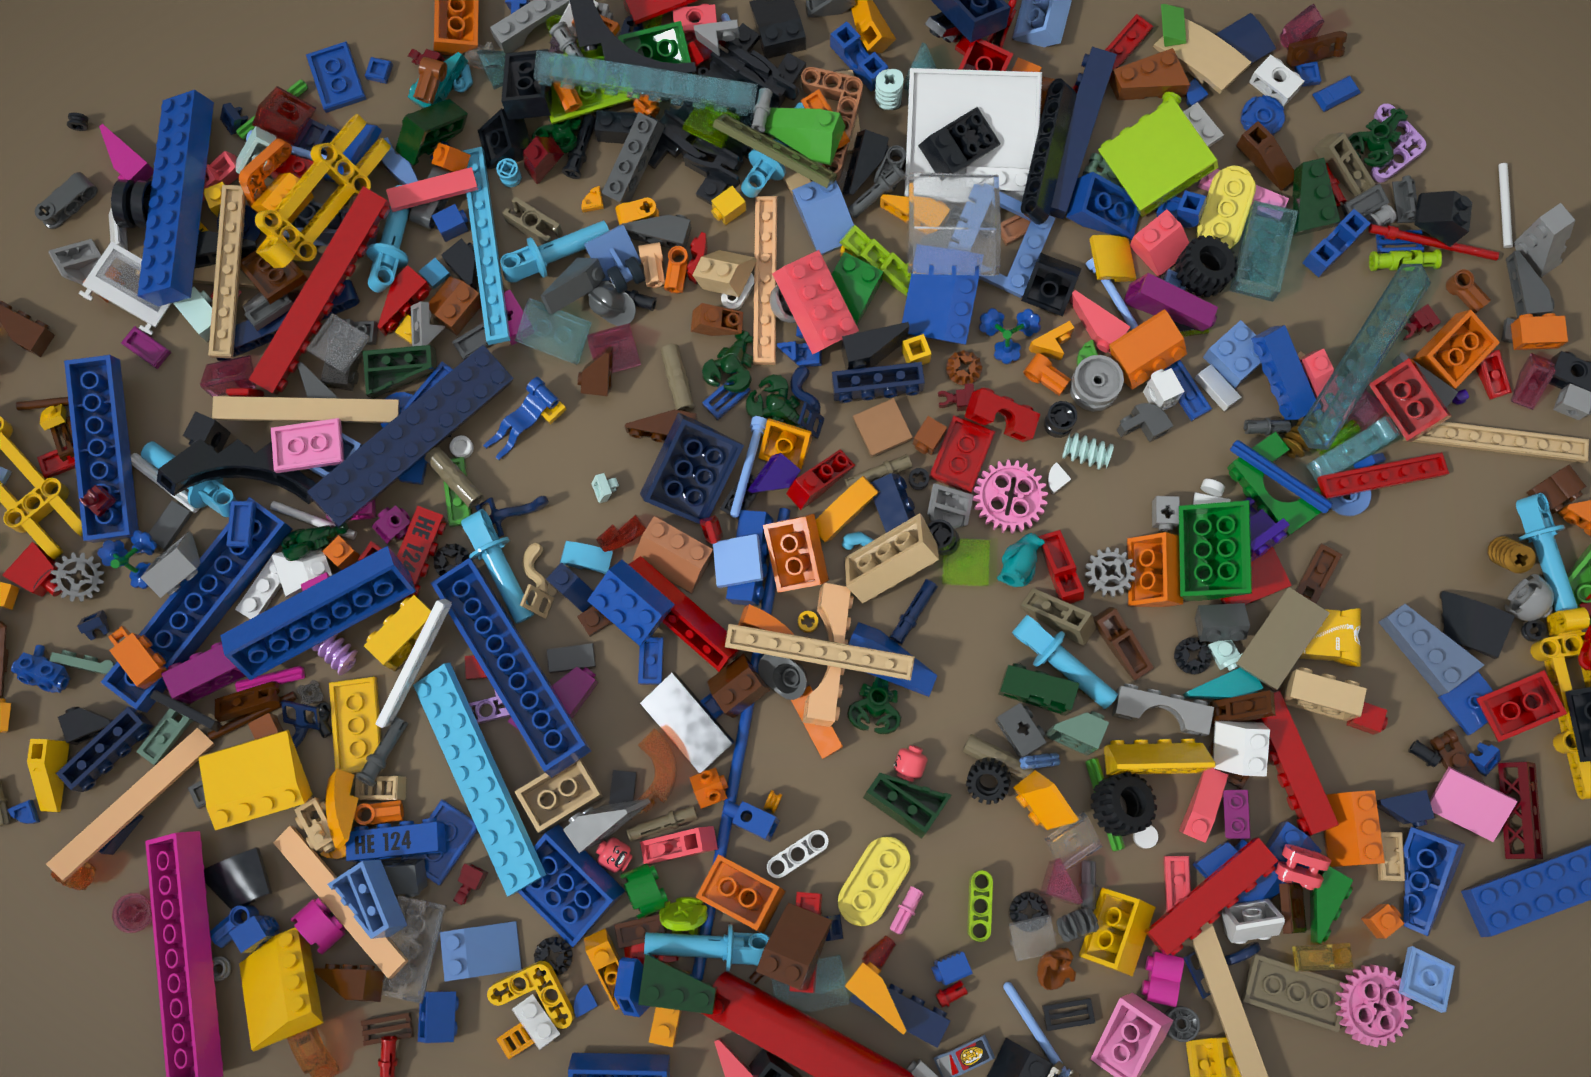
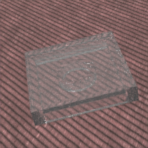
M332 313L306 350L345 374L370 340V337Z
M1085 812L1077 816L1079 819L1077 822L1064 825L1045 838L1063 873H1066L1103 847Z

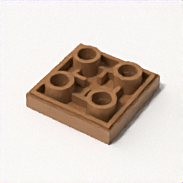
M894 398L853 415V420L871 457L913 439Z

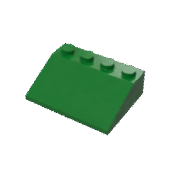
M1249 500L1179 506L1180 597L1186 601H1202L1252 594Z

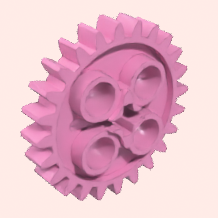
M1007 460L1005 466L998 461L997 469L990 465L988 468L990 473L983 471L981 475L984 479H977L976 483L981 487L977 486L974 488V492L979 495L974 496L973 501L980 503L975 506V510L982 509L979 518L986 516L985 524L993 522V530L1001 526L1002 533L1005 532L1006 528H1010V532L1013 534L1015 528L1018 527L1019 531L1023 532L1024 524L1031 528V520L1038 522L1039 517L1037 514L1043 515L1044 510L1041 507L1046 506L1047 501L1042 498L1047 497L1048 493L1041 490L1045 488L1046 483H1038L1042 476H1033L1035 468L1027 471V463L1021 468L1019 467L1018 460L1014 466H1011L1010 460ZM1015 478L1016 482L1012 494L1013 500L1010 504L1009 515L1006 516L1007 495L1010 491L1011 479ZM1002 479L1007 483V486L1000 488L996 485L995 481ZM1018 485H1027L1029 492H1021ZM999 501L1002 503L1003 508L999 510L994 509L991 502ZM1014 506H1022L1025 509V513L1017 514L1014 511Z
M1370 964V967L1361 965V970L1353 969L1354 976L1345 975L1348 981L1347 984L1340 982L1341 987L1344 989L1343 992H1336L1341 997V1001L1335 1002V1005L1341 1006V1010L1336 1012V1015L1343 1016L1339 1024L1347 1026L1345 1033L1352 1035V1039L1360 1041L1361 1044L1378 1047V1045L1387 1046V1041L1395 1043L1394 1035L1403 1036L1400 1028L1408 1029V1025L1404 1022L1405 1019H1412L1407 1014V1010L1413 1009V1006L1407 1005V1001L1410 998L1398 993L1401 978L1395 977V971ZM1367 986V987H1368V991H1367V993L1365 994V987ZM1389 993V999L1387 1001L1386 996ZM1362 1010V1015L1359 1018V1012ZM1383 1017V1023L1381 1025L1380 1020Z

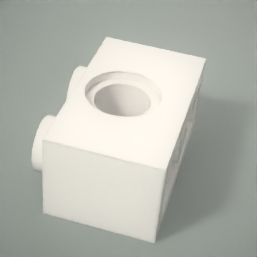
M1270 54L1253 73L1249 83L1265 96L1277 99L1284 108L1300 90L1304 80L1301 79L1298 73L1287 68L1280 59Z
M1172 368L1166 371L1160 369L1151 375V379L1146 382L1147 385L1143 390L1148 402L1160 407L1163 411L1176 405L1185 392Z

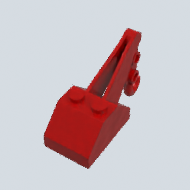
M1010 0L1008 3L1011 8L1007 27L1002 29L1003 32L998 46L992 44L998 32L989 35L986 40L979 39L971 42L958 70L1006 71L1013 53L1002 48L1008 29L1017 11L1014 9L1017 0Z

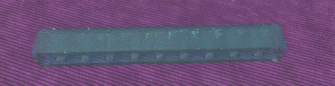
M540 50L536 51L534 80H538L540 85L551 86L553 82L559 83L561 88L574 89V86L583 87L582 91L596 93V89L605 90L604 94L611 96L625 93L627 98L640 99V96L649 97L648 101L658 103L665 99L671 100L670 104L677 106L691 103L692 107L697 109H705V106H711L717 112L727 113V109L736 110L735 114L748 116L749 112L753 113L758 85Z
M1401 264L1297 429L1308 448L1323 450L1330 448L1430 286L1431 281L1422 264Z

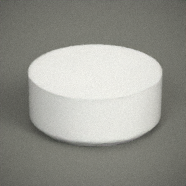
M460 435L452 439L450 451L456 458L464 457L466 459L473 453L474 446L468 437Z
M1204 479L1200 487L1205 493L1217 497L1222 496L1225 490V486L1221 482L1213 479Z
M1150 825L1144 831L1133 833V840L1140 848H1151L1158 841V832Z

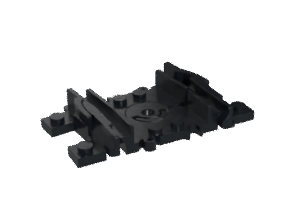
M744 23L739 27L740 38H735L732 41L719 40V44L727 49L728 53L720 49V56L713 51L711 52L710 70L708 71L706 67H700L698 69L700 79L694 82L684 96L677 98L678 103L682 104L680 109H673L672 107H670V111L665 109V115L660 121L650 114L647 115L665 125L648 165L655 169L667 153L675 158L681 153L685 166L706 177L696 192V196L712 205L711 200L724 192L728 185L736 188L740 184L739 176L725 169L726 166L739 171L744 163L743 156L749 159V153L747 152L753 150V148L712 127L715 119L720 117L722 112L727 111L728 116L751 127L754 118L753 108L757 104L759 89H770L773 93L769 107L780 108L785 98L795 100L799 95L800 90L795 86V83L806 68V62L790 53L786 54L778 68L758 52L752 50L749 53L760 39V35ZM711 130L710 134L706 138L705 135ZM697 138L694 144L691 145L690 143ZM707 155L714 158L715 160L713 162H707Z

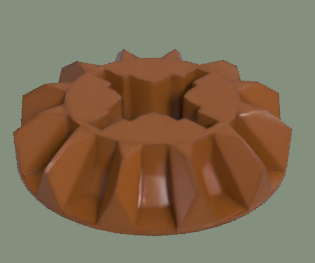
M963 350L955 352L948 359L946 371L954 383L965 385L978 380L982 372L980 358L974 355L973 352ZM960 361L965 365L971 363L968 367L969 372L965 370L958 371L961 366Z

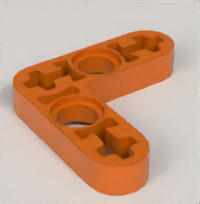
M278 138L246 165L239 174V182L250 207L267 189L264 180L286 161L291 154V144L283 139Z

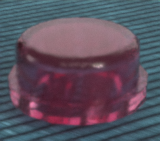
M129 893L122 896L113 908L112 918L115 926L126 933H137L144 930L152 921L151 901L139 893Z

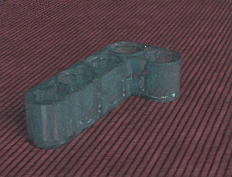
M1386 415L1374 422L1366 430L1307 464L1306 467L1318 483L1317 478L1319 476L1346 470L1391 443L1401 433L1389 416Z

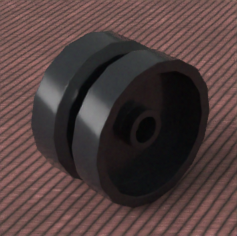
M119 179L115 182L111 195V209L113 218L120 228H135L138 226L141 229H146L152 181L138 180L135 182L134 180Z

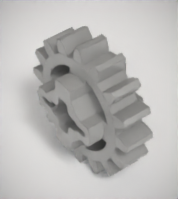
M1106 547L1105 553H1102L1099 549L1097 550L1098 557L1090 556L1092 564H1086L1085 568L1090 571L1085 573V577L1091 578L1088 586L1095 585L1093 592L1096 593L1101 590L1102 597L1110 593L1111 598H1114L1117 591L1120 595H1123V588L1128 590L1131 588L1128 581L1134 582L1135 577L1131 574L1136 571V568L1130 567L1133 559L1126 560V552L1122 555L1118 554L1119 548L1111 552L1110 548ZM1113 558L1115 560L1106 562L1104 559ZM1122 565L1125 568L1126 577L1121 573L1120 568ZM1095 567L1100 572L1099 580L1095 576ZM1107 570H1115L1114 575H1106ZM1112 583H1114V584L1117 585V586H1115V587H1107V586H1106L1107 584H1112Z
M73 552L70 556L71 559L62 556V564L55 562L54 565L58 570L50 572L56 575V578L50 580V583H57L58 586L55 587L54 591L61 590V598L69 595L71 602L74 601L75 597H78L79 601L82 602L84 601V595L91 599L93 598L92 591H100L96 585L104 583L103 580L99 579V576L103 575L104 571H97L101 564H93V556L85 559V553H81L79 558H76ZM76 562L72 570H63L69 563ZM85 564L91 568L93 576L88 575L85 571ZM77 571H80V576H83L88 580H80L76 584L74 583V579L70 576H66V574L71 575L75 574ZM61 578L66 579L70 584L69 590L63 586ZM85 583L92 584L86 591L78 593L80 586Z

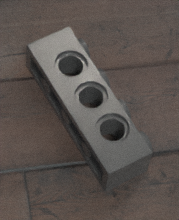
M638 112L602 190V194L620 203L631 201L665 125Z

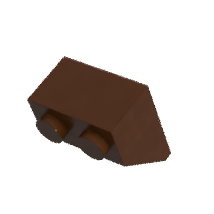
M744 653L707 681L713 698L724 714L731 718H735L770 691Z

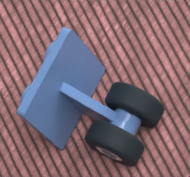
M619 225L584 244L590 258H598L605 274V278L602 281L611 280L618 293L626 291L628 289L627 282L632 279L635 284L645 281L646 278L640 266L641 260L624 225Z

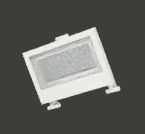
M111 241L82 284L87 290L85 292L80 291L79 294L90 301L93 300L92 292L100 295L147 322L145 327L140 325L139 329L146 334L152 335V326L157 327L172 303L158 307L137 296L142 259Z

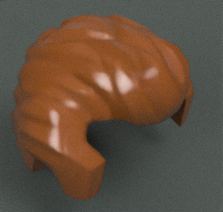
M1068 948L1050 950L1040 958L1037 976L1039 983L1045 989L1056 990L1064 985L1067 978H1070V982L1075 981L1076 972L1070 966L1074 956Z

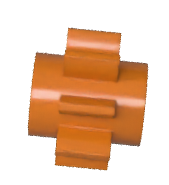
M653 94L643 97L638 96L633 103L635 107L633 110L635 113L640 112L646 116L650 114L655 118L660 111L658 107L659 99Z

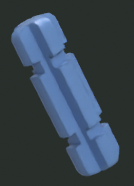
M1057 753L1021 757L1019 760L1021 763L1020 767L1024 770L1047 766L1052 767L1059 765L1061 761Z

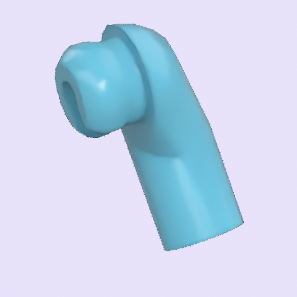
M468 64L463 69L461 77L453 82L454 89L457 92H465L473 85L471 70Z
M862 532L848 533L843 537L842 547L846 550H851L854 545L860 544L865 546L874 541V539Z

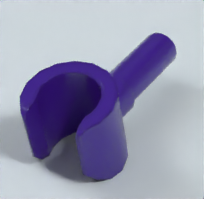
M1465 389L1458 391L1452 402L1457 405L1465 403L1466 399L1469 398L1468 392Z

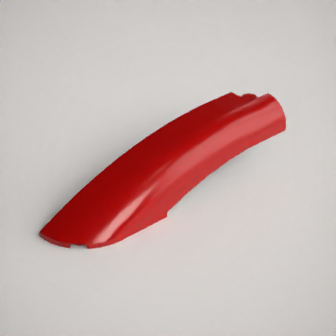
M728 971L723 972L713 984V986L717 987L714 1013H701L814 1077H914L913 1074L902 1066Z

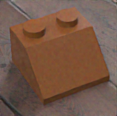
M449 277L429 301L431 318L445 326L456 336H458L481 307L480 293L462 280Z

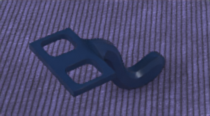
M801 366L794 371L790 381L793 394L804 402L798 424L805 430L811 431L812 436L818 439L824 417L820 415L821 406L819 400L802 389V385L808 378L810 371L805 366ZM807 409L809 417L807 423H804L803 418ZM817 418L819 419V424L817 431L815 432L813 430V426Z
M539 496L531 503L496 509L493 497H490L475 507L479 511L482 509V506L489 503L491 508L489 517L492 525H496L498 537L500 538L504 536L501 522L505 518L536 512L544 508L549 501L547 496Z
M283 700L281 701L283 722L295 726L296 731L292 740L295 748H297L305 738L309 728L320 729L319 708ZM286 706L295 709L296 720L287 717ZM305 710L314 712L316 724L307 722Z
M1251 942L1243 949L1224 956L1227 965L1230 966L1254 956L1261 950L1258 942ZM1194 950L1183 958L1202 999L1211 995L1210 991L1206 993L1201 984V980L1205 978L1202 968L1200 967L1195 970L1191 962V956L1196 954Z

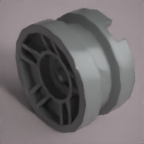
M1183 1006L1169 1008L1164 1013L1174 1020L1167 1033L1170 1038L1179 1042H1188L1198 1035L1200 1021L1193 1010ZM1183 1019L1186 1027L1178 1028L1177 1021Z

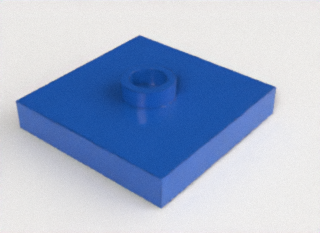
M1476 671L1449 693L1443 694L1438 698L1468 736L1487 723L1476 699L1493 692V690L1481 674Z

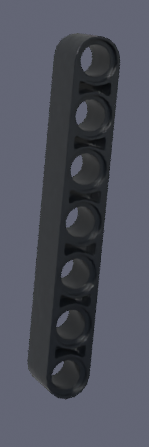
M1061 78L1055 79L1049 85L1021 203V212L1038 225L1044 223L1050 214L1076 100L1075 90Z

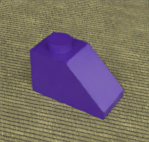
M782 453L772 455L747 491L757 493L790 488L794 480L798 478L797 475L801 469Z

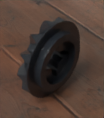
M456 543L446 544L438 549V552L433 557L434 568L442 576L456 567L451 564L447 566L446 555L451 558L456 556L455 562L459 565L469 558V553L464 547Z
M1198 637L1186 638L1176 646L1174 659L1177 666L1183 672L1199 674L1208 669L1212 661V650L1207 646V642H1200ZM1199 649L1200 651L1197 655L1199 661L1194 659L1192 661L1187 662V660L1190 657V653L1188 651L1190 650L1191 652H1194L1195 650Z
M1024 892L1013 899L1010 905V917L1018 928L1024 931H1034L1040 929L1047 921L1048 908L1046 901L1038 894ZM1028 901L1032 909L1039 910V913L1032 914L1030 923L1026 914L1019 913V911L1027 909Z
M546 938L537 945L534 953L535 963L547 959L546 957L550 955V950L554 953L562 951V954L556 958V964L553 961H547L553 967L556 975L559 976L566 972L572 963L573 954L571 947L561 938ZM545 970L540 971L542 974H546Z

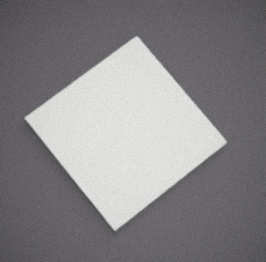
M910 68L905 171L907 179L905 180L904 197L930 199L936 203L941 202L943 204L966 205V203H971L968 201L972 190L965 189L966 168L941 183L918 145L931 134L976 107L979 108L1001 144L970 164L969 167L1030 169L1040 126L1042 72ZM1000 191L1022 202L1024 192Z

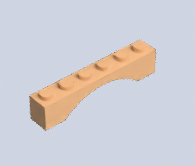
M823 583L819 590L817 612L823 620L828 639L831 642L848 644V640L845 639L846 631H849L851 618L848 617V609L852 608L854 597L850 595L851 591L846 586ZM827 666L821 683L805 700L803 723L831 727L835 721H838L840 707H837V699L841 698L843 684H839L840 675H844L845 668Z

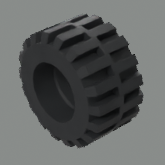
M1204 235L1194 238L1176 260L1175 272L1178 273L1176 277L1182 281L1181 285L1183 287L1186 286L1188 288L1187 291L1190 293L1195 292L1196 296H1201L1202 294L1204 297L1215 296L1236 275L1238 269L1236 262L1238 260L1233 255L1235 252L1233 249L1228 248L1229 245L1226 242H1221L1220 238L1214 239L1210 235L1206 238Z
M1131 772L1117 774L1101 780L1099 785H1096L1093 789L1095 793L1091 794V799L1093 800L1091 809H1094L1095 812L1092 815L1094 819H1098L1099 822L1097 824L1099 827H1105L1104 831L1108 834L1112 833L1113 836H1126L1144 831L1147 827H1150L1152 824L1151 820H1154L1156 817L1154 811L1157 810V805L1154 804L1156 796L1152 795L1151 791L1153 789L1151 785L1147 786V781L1144 778L1140 779L1138 774H1131ZM1120 796L1126 801L1127 814L1121 806Z

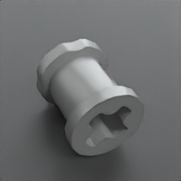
M1385 204L1381 207V210L1367 215L1366 219L1371 224L1384 226L1387 223L1395 222L1397 217L1394 209L1390 205Z

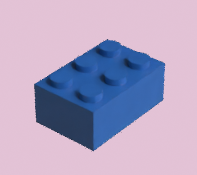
M620 560L607 571L587 600L639 646L654 634L675 605L624 560Z

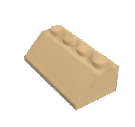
M919 513L845 557L846 587L862 603L875 598L878 594L889 588H893L897 583L912 577L918 571L933 565L939 560L937 543L923 516Z

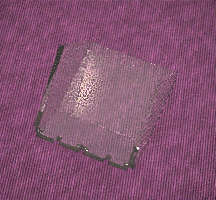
M909 172L905 257L907 272L912 273L913 271V274H929V265H933V274L952 275V266H956V275H975V266H979V275H999L1001 256L999 175Z

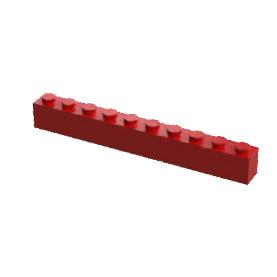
M362 187L248 380L276 395L284 391L288 384L286 379L290 372L294 373L296 371L299 357L302 353L305 354L311 345L309 340L313 334L316 335L321 329L322 318L331 312L335 296L341 295L345 288L344 281L347 276L351 277L356 269L354 264L359 257L362 258L368 248L366 246L370 238L373 239L376 236L380 220H384L388 216L390 203L386 199L366 187Z

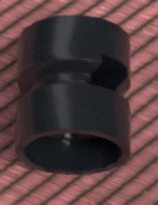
M1067 401L1054 403L1044 420L1046 432L1055 438L1067 436L1077 420L1076 408Z
M937 519L927 525L937 543L938 554L950 555L957 550L960 544V537L949 522Z

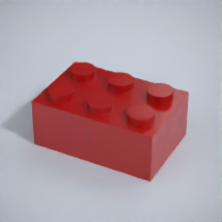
M1410 358L1369 384L1408 442L1414 441L1452 417L1419 367Z

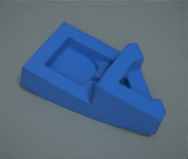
M796 341L777 343V347L799 367L822 366V350L812 355L807 343L797 344Z

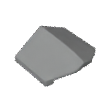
M92 239L52 249L48 252L61 276L81 285L101 257Z
M936 483L933 484L927 512L931 522L937 519L945 520L954 529L968 525L974 495Z

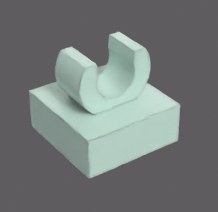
M604 473L596 475L591 483L599 504L607 502L612 492H615L617 490L616 487H619L616 478L607 480Z

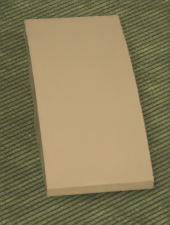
M1186 18V44L1165 47L1164 38L1161 37L1153 46L1159 52L1173 48L1184 72H1189L1201 84L1207 82L1219 94L1251 64V61L1224 40Z

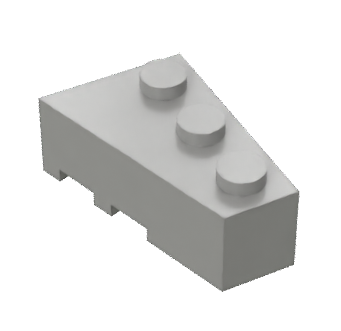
M1560 203L1539 217L1513 243L1516 251H1520L1540 278L1562 263L1561 255L1566 251L1565 242L1571 236L1575 219Z

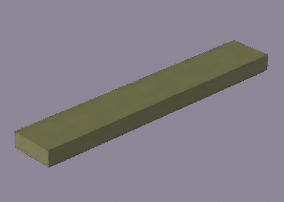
M726 114L715 119L712 127L825 188L833 184L837 178V174Z

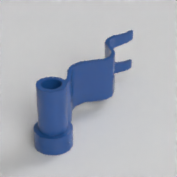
M535 377L527 385L526 390L529 394L522 405L503 419L497 433L483 445L487 449L498 442L512 426L507 444L496 456L498 460L514 447L518 436L539 419L546 407L553 409L559 403V399L545 386V382L539 377Z

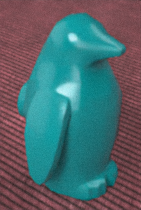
M1028 533L1016 543L1010 545L1002 557L1003 568L997 576V580L1013 587L1028 585L1035 575L1037 550L1045 544V541L1034 533Z

